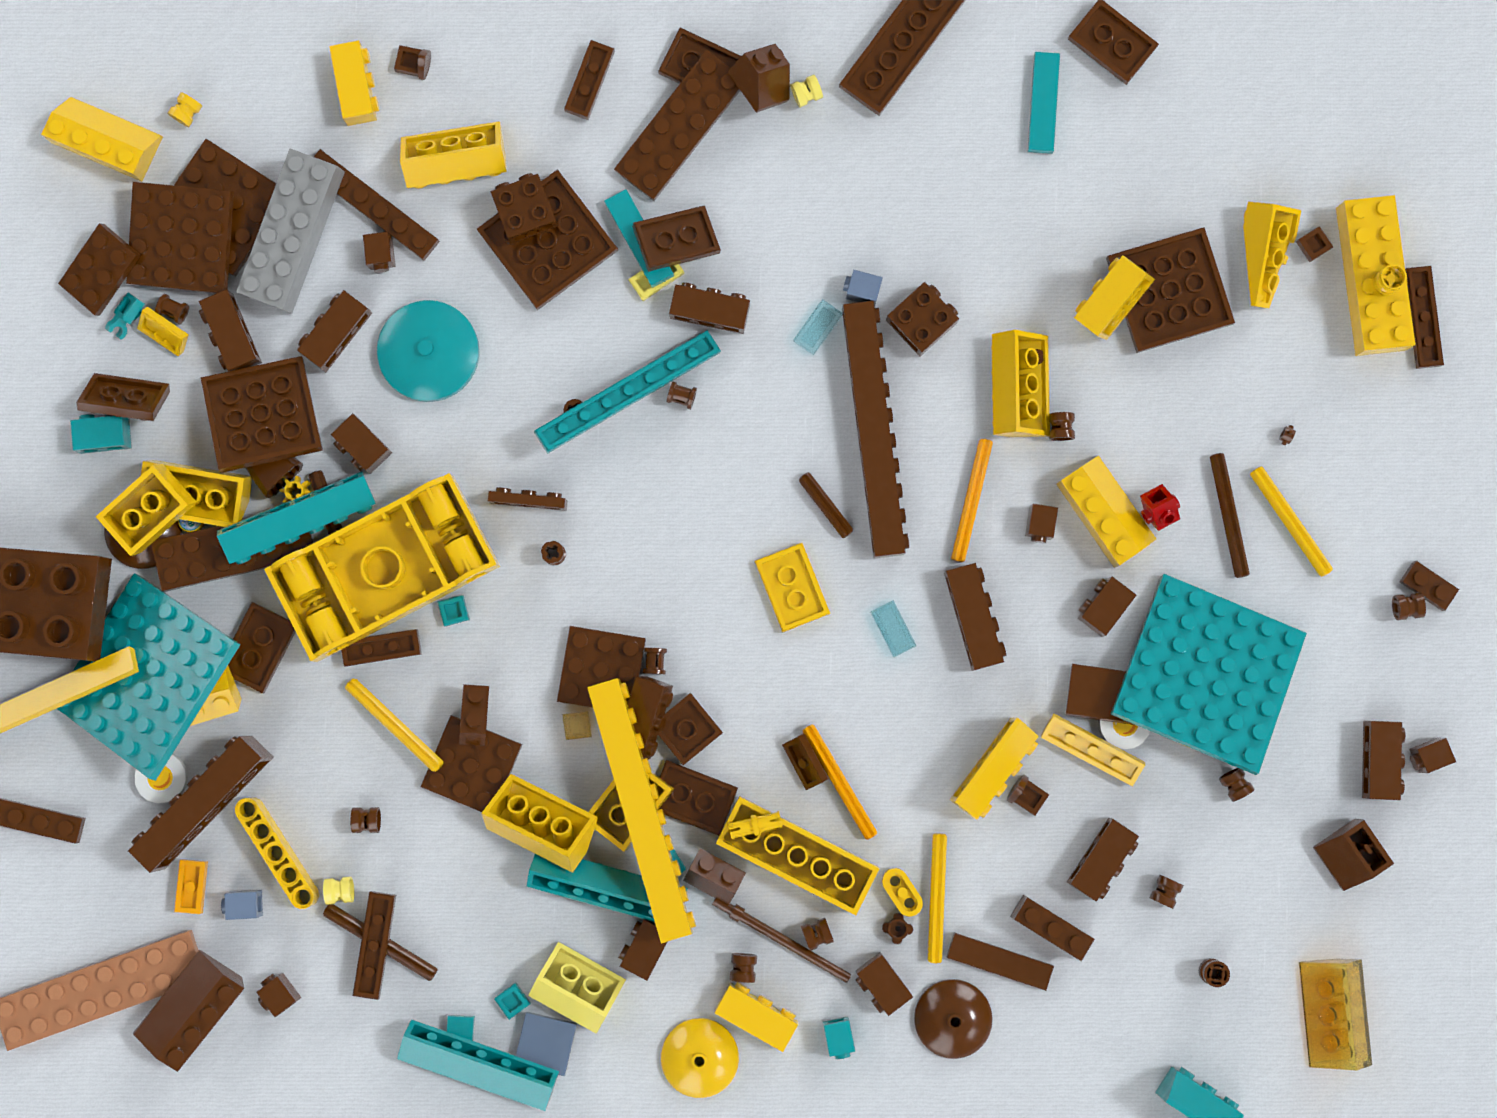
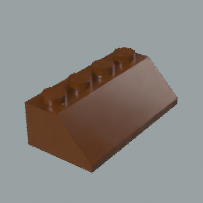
M199 950L135 1029L133 1035L157 1060L178 1072L245 989L242 976L202 950Z

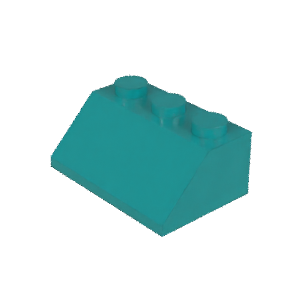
M1171 1066L1155 1092L1167 1104L1189 1118L1244 1117V1114L1237 1110L1239 1104L1227 1096L1222 1100L1215 1095L1217 1092L1215 1088L1204 1081L1201 1085L1193 1080L1195 1075L1183 1067L1178 1071Z

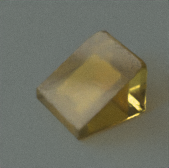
M589 711L562 714L566 740L592 737Z

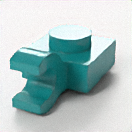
M128 292L113 313L116 315L107 322L105 329L111 333L115 327H119V331L115 336L122 340L127 335L126 324H131L133 320H136L141 315L145 304Z

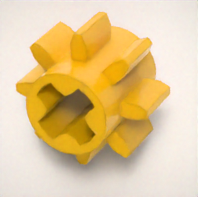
M295 476L294 481L285 479L287 485L284 489H279L280 492L285 494L286 497L283 499V502L286 503L310 493L311 491L307 487L311 483L304 481L301 484V478ZM297 488L301 489V494L292 495V491L297 490Z

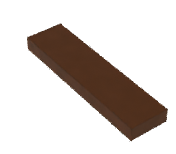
M1432 266L1406 268L1415 338L1413 349L1416 369L1441 367L1444 365Z
M376 891L369 892L352 996L375 1000L380 999L397 896L395 894Z
M955 932L946 956L949 959L1047 991L1054 968L1052 964Z

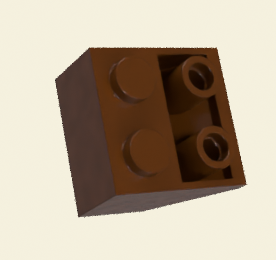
M1353 819L1313 847L1342 891L1373 879L1394 864L1363 819Z

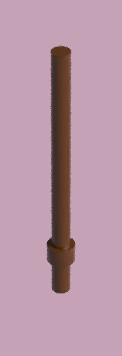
M716 898L714 899L712 905L729 914L730 919L737 923L741 921L845 983L849 981L852 974L744 912L745 909L738 904L734 906L731 903L727 905Z

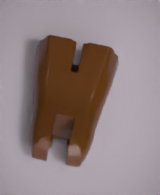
M292 457L245 469L264 496L271 498L280 492L279 489L285 487L286 483L282 478L289 481L292 480L302 470L303 463L297 458Z

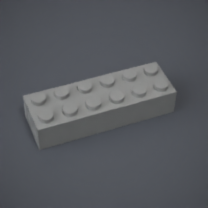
M289 148L237 288V293L293 313L344 176V170L334 164Z

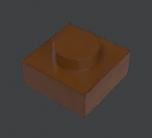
M1320 226L1296 241L1309 262H1312L1333 248V245Z

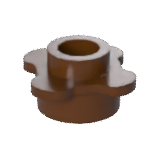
M895 913L892 920L883 924L882 930L892 937L894 944H901L902 939L913 933V926L907 924L903 914ZM896 926L900 927L899 931L895 930Z

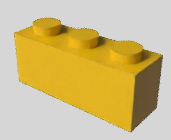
M359 40L329 46L343 120L347 126L377 121L376 112L380 111L377 97L372 95L371 88L375 87L372 72L368 73L367 64L371 63L368 49L363 48Z
M730 982L714 1013L779 1051L784 1052L798 1026V1021L794 1019L796 1015L785 1008H782L781 1011L772 1006L773 1001L763 995H759L758 998L749 993L751 989L744 984L737 982L734 985Z

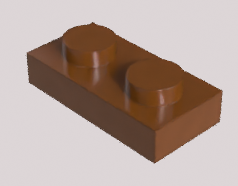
M1418 561L1412 562L1400 580L1401 584L1413 592L1422 593L1426 601L1441 611H1446L1460 590Z
M805 733L782 744L805 790L829 779Z

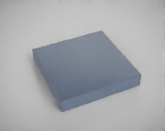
M526 1012L516 1056L559 1071L558 1075L565 1076L577 1023Z

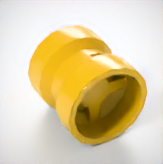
M180 92L177 97L178 104L172 106L167 114L184 126L190 127L193 122V113H199L202 105L187 94Z
M1390 264L1375 275L1373 285L1383 295L1392 294L1406 283V271L1400 265Z

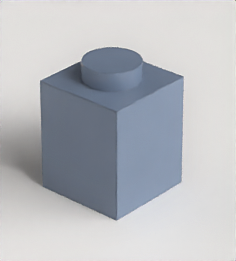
M853 269L852 276H846L843 291H847L846 299L855 302L873 301L875 307L883 277Z
M262 890L232 891L224 894L225 898H222L221 911L225 914V920L253 919L263 916Z

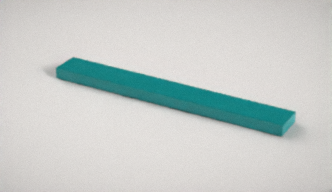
M706 330L534 430V434L546 453L549 454L720 354L721 350L709 331Z

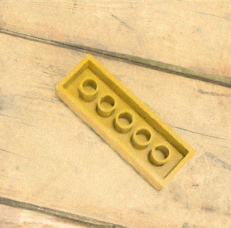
M1395 195L1344 200L1336 207L1355 356L1406 351L1415 346L1407 280L1400 289L1389 295L1379 293L1373 285L1375 275L1384 267L1390 264H1397L1405 269Z
M739 796L716 844L856 916L880 868L781 816L779 819H774L770 822L781 820L783 828L762 831L760 835L756 836L753 833L731 839L730 832L740 830V828L729 830V822L750 819V816L755 814L758 817L773 813Z

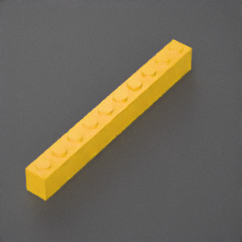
M616 678L587 687L660 941L665 943L693 934L692 928L696 927L695 918L692 911L687 912L685 902L689 901L685 886L680 887L677 876L681 875L678 861L672 860L670 851L674 850L670 834L665 835L663 825L667 824L663 809L658 810L655 800L659 799L655 783L650 784L648 774L652 773L648 758L643 759L641 753L644 743L641 733L636 734L633 724L637 723L633 707L628 708L626 698H629L630 695L626 682L621 683V680Z

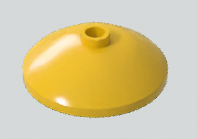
M706 1018L686 1020L677 1025L664 1041L661 1051L663 1073L671 1086L686 1096L706 1098L720 1093L731 1083L738 1069L739 1052L736 1041L728 1029L714 1020ZM696 1057H702L705 1062L702 1065H697L694 1061Z

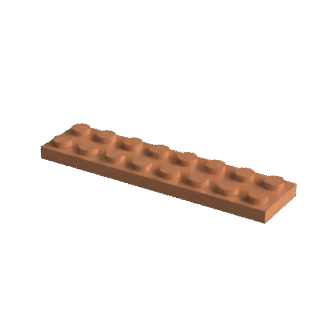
M192 930L0 998V1030L7 1051L163 996L199 951Z

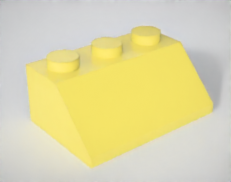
M558 942L528 996L597 1034L626 979Z

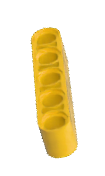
M256 797L239 800L235 806L237 818L291 903L298 909H306L315 905L319 899V891L263 802ZM248 802L252 803L255 808L252 816L245 813V805ZM261 824L268 827L269 832L266 838L259 835L258 828ZM274 846H279L282 849V857L279 860L275 859L272 855ZM288 868H293L296 871V879L294 881H290L286 877ZM301 890L309 892L310 901L308 903L301 901Z

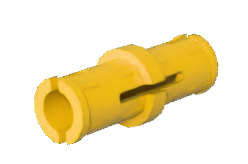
M779 811L758 817L755 814L751 815L750 819L728 823L729 830L740 828V830L730 832L731 839L753 833L756 836L760 835L762 831L783 828L781 820L770 822L780 818Z

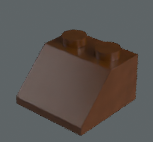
M776 43L744 53L728 71L756 113L786 103L790 99V63Z

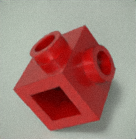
M1163 484L1140 495L1144 509L1141 511L1145 522L1147 524L1152 523L1158 531L1180 520L1178 511L1180 503L1176 496L1171 494Z

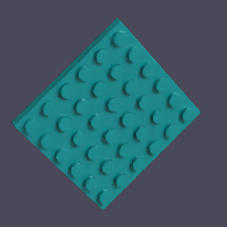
M134 573L105 619L100 659L130 646L135 649L139 672L57 709L147 778L156 781L241 644L165 592H162L161 589L142 576ZM79 660L73 671L95 661Z
M1163 574L1158 583L1111 715L1257 775L1260 772L1307 633L1167 574Z

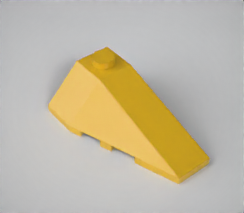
M1248 201L1247 209L1244 213L1243 229L1251 306L1270 308L1280 281L1278 276L1281 265H1286L1288 256L1285 253L1289 243H1294L1297 236L1301 210L1276 204Z

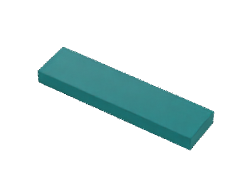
M1034 53L1028 152L1053 154L1060 53Z
M627 189L604 201L651 287L654 288L674 277L670 266L648 272L632 227L634 222L642 221L643 218Z

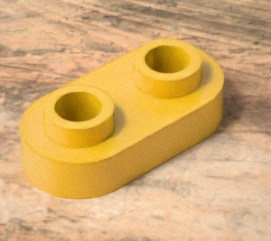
M899 868L888 869L882 877L884 889L901 914L908 917L917 915L923 907V901L916 888L903 870ZM891 877H899V884L891 885ZM907 898L914 900L912 907L904 905V901Z

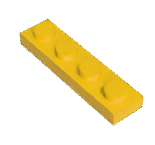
M1054 713L1041 734V738L1132 787L1145 767V762Z

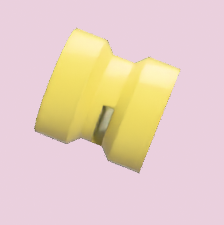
M814 74L806 77V80L801 83L796 81L790 84L793 97L799 108L807 105L808 101H817L823 98L820 84Z
M351 876L342 877L340 882L334 878L324 879L323 896L326 905L335 904L340 899L344 903L354 901V882Z

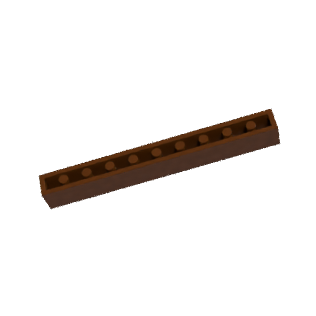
M873 301L843 304L842 315L873 559L901 556L906 553L905 549H909L908 533L903 534L902 524L906 523L905 509L900 508L899 498H903L901 483L896 481V473H900L898 458H893L892 448H896L895 433H890L889 423H893V413L891 407L887 408L886 398H890L888 382L884 383L883 373H887L885 357L881 358L879 349L883 348L882 332L877 333L876 323H880L879 308H874Z

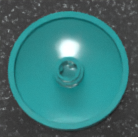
M417 301L400 308L387 320L379 335L377 359L383 376L400 394L416 401H441L457 394L472 379L479 362V341L469 320L456 308L439 301Z

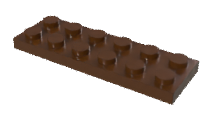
M902 0L840 82L839 88L880 116L966 0Z
M706 50L614 168L615 172L655 201L741 91L728 73L730 67Z
M223 526L155 540L151 545L162 592H167L265 569L282 557L313 544L312 534L306 532L299 535V540L290 544H285V542L277 544L273 551L266 554H261L260 552L253 554L249 561L242 564H236V562L229 564L217 538V531L225 528Z

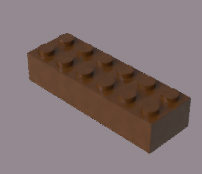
M234 736L225 744L224 748L226 750L220 757L214 756L206 764L208 769L201 776L199 774L194 776L187 784L189 788L183 794H177L169 802L170 808L164 814L162 812L157 814L150 822L152 826L145 833L143 831L140 832L131 841L133 846L128 852L149 873L166 869L274 758L253 736H239L238 738Z

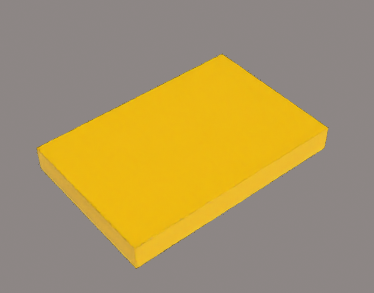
M803 543L755 561L782 632L830 614Z

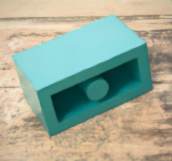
M93 414L80 415L77 420H70L73 451L85 454L132 449L129 418L104 414L105 417H95Z

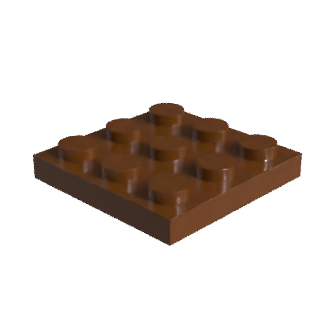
M570 626L557 702L593 708L587 687L616 678L620 679L621 683L626 682L629 695H631L636 676H640L646 638Z
M450 715L435 751V754L443 760V765L436 772L428 768L421 787L483 812L511 774L523 744L487 729L485 746L459 744L461 719Z

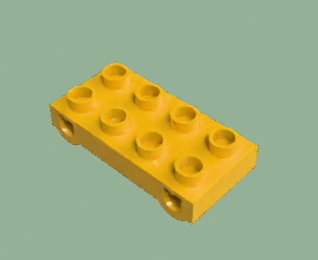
M448 473L419 486L410 494L306 548L282 557L264 570L310 661L319 662L499 568L500 565L454 476Z

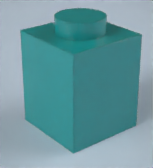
M843 1017L823 1021L829 1056H835V1059L850 1057V1053L855 1052L849 1018Z

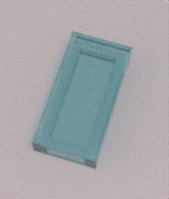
M822 299L793 342L814 356L843 316V313Z
M894 600L870 612L893 658L917 646Z

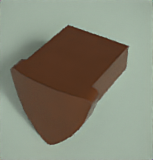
M399 45L394 66L395 72L417 76L419 79L425 80L430 68L431 51Z
M1022 775L1012 787L1007 801L1010 803L1015 802L1036 816L1049 794L1028 780L1029 777Z

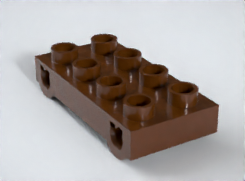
M0 548V653L87 661L100 660L112 559L94 555Z

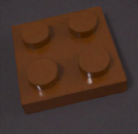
M690 693L664 714L666 719L665 725L658 735L681 764L685 765L723 732Z

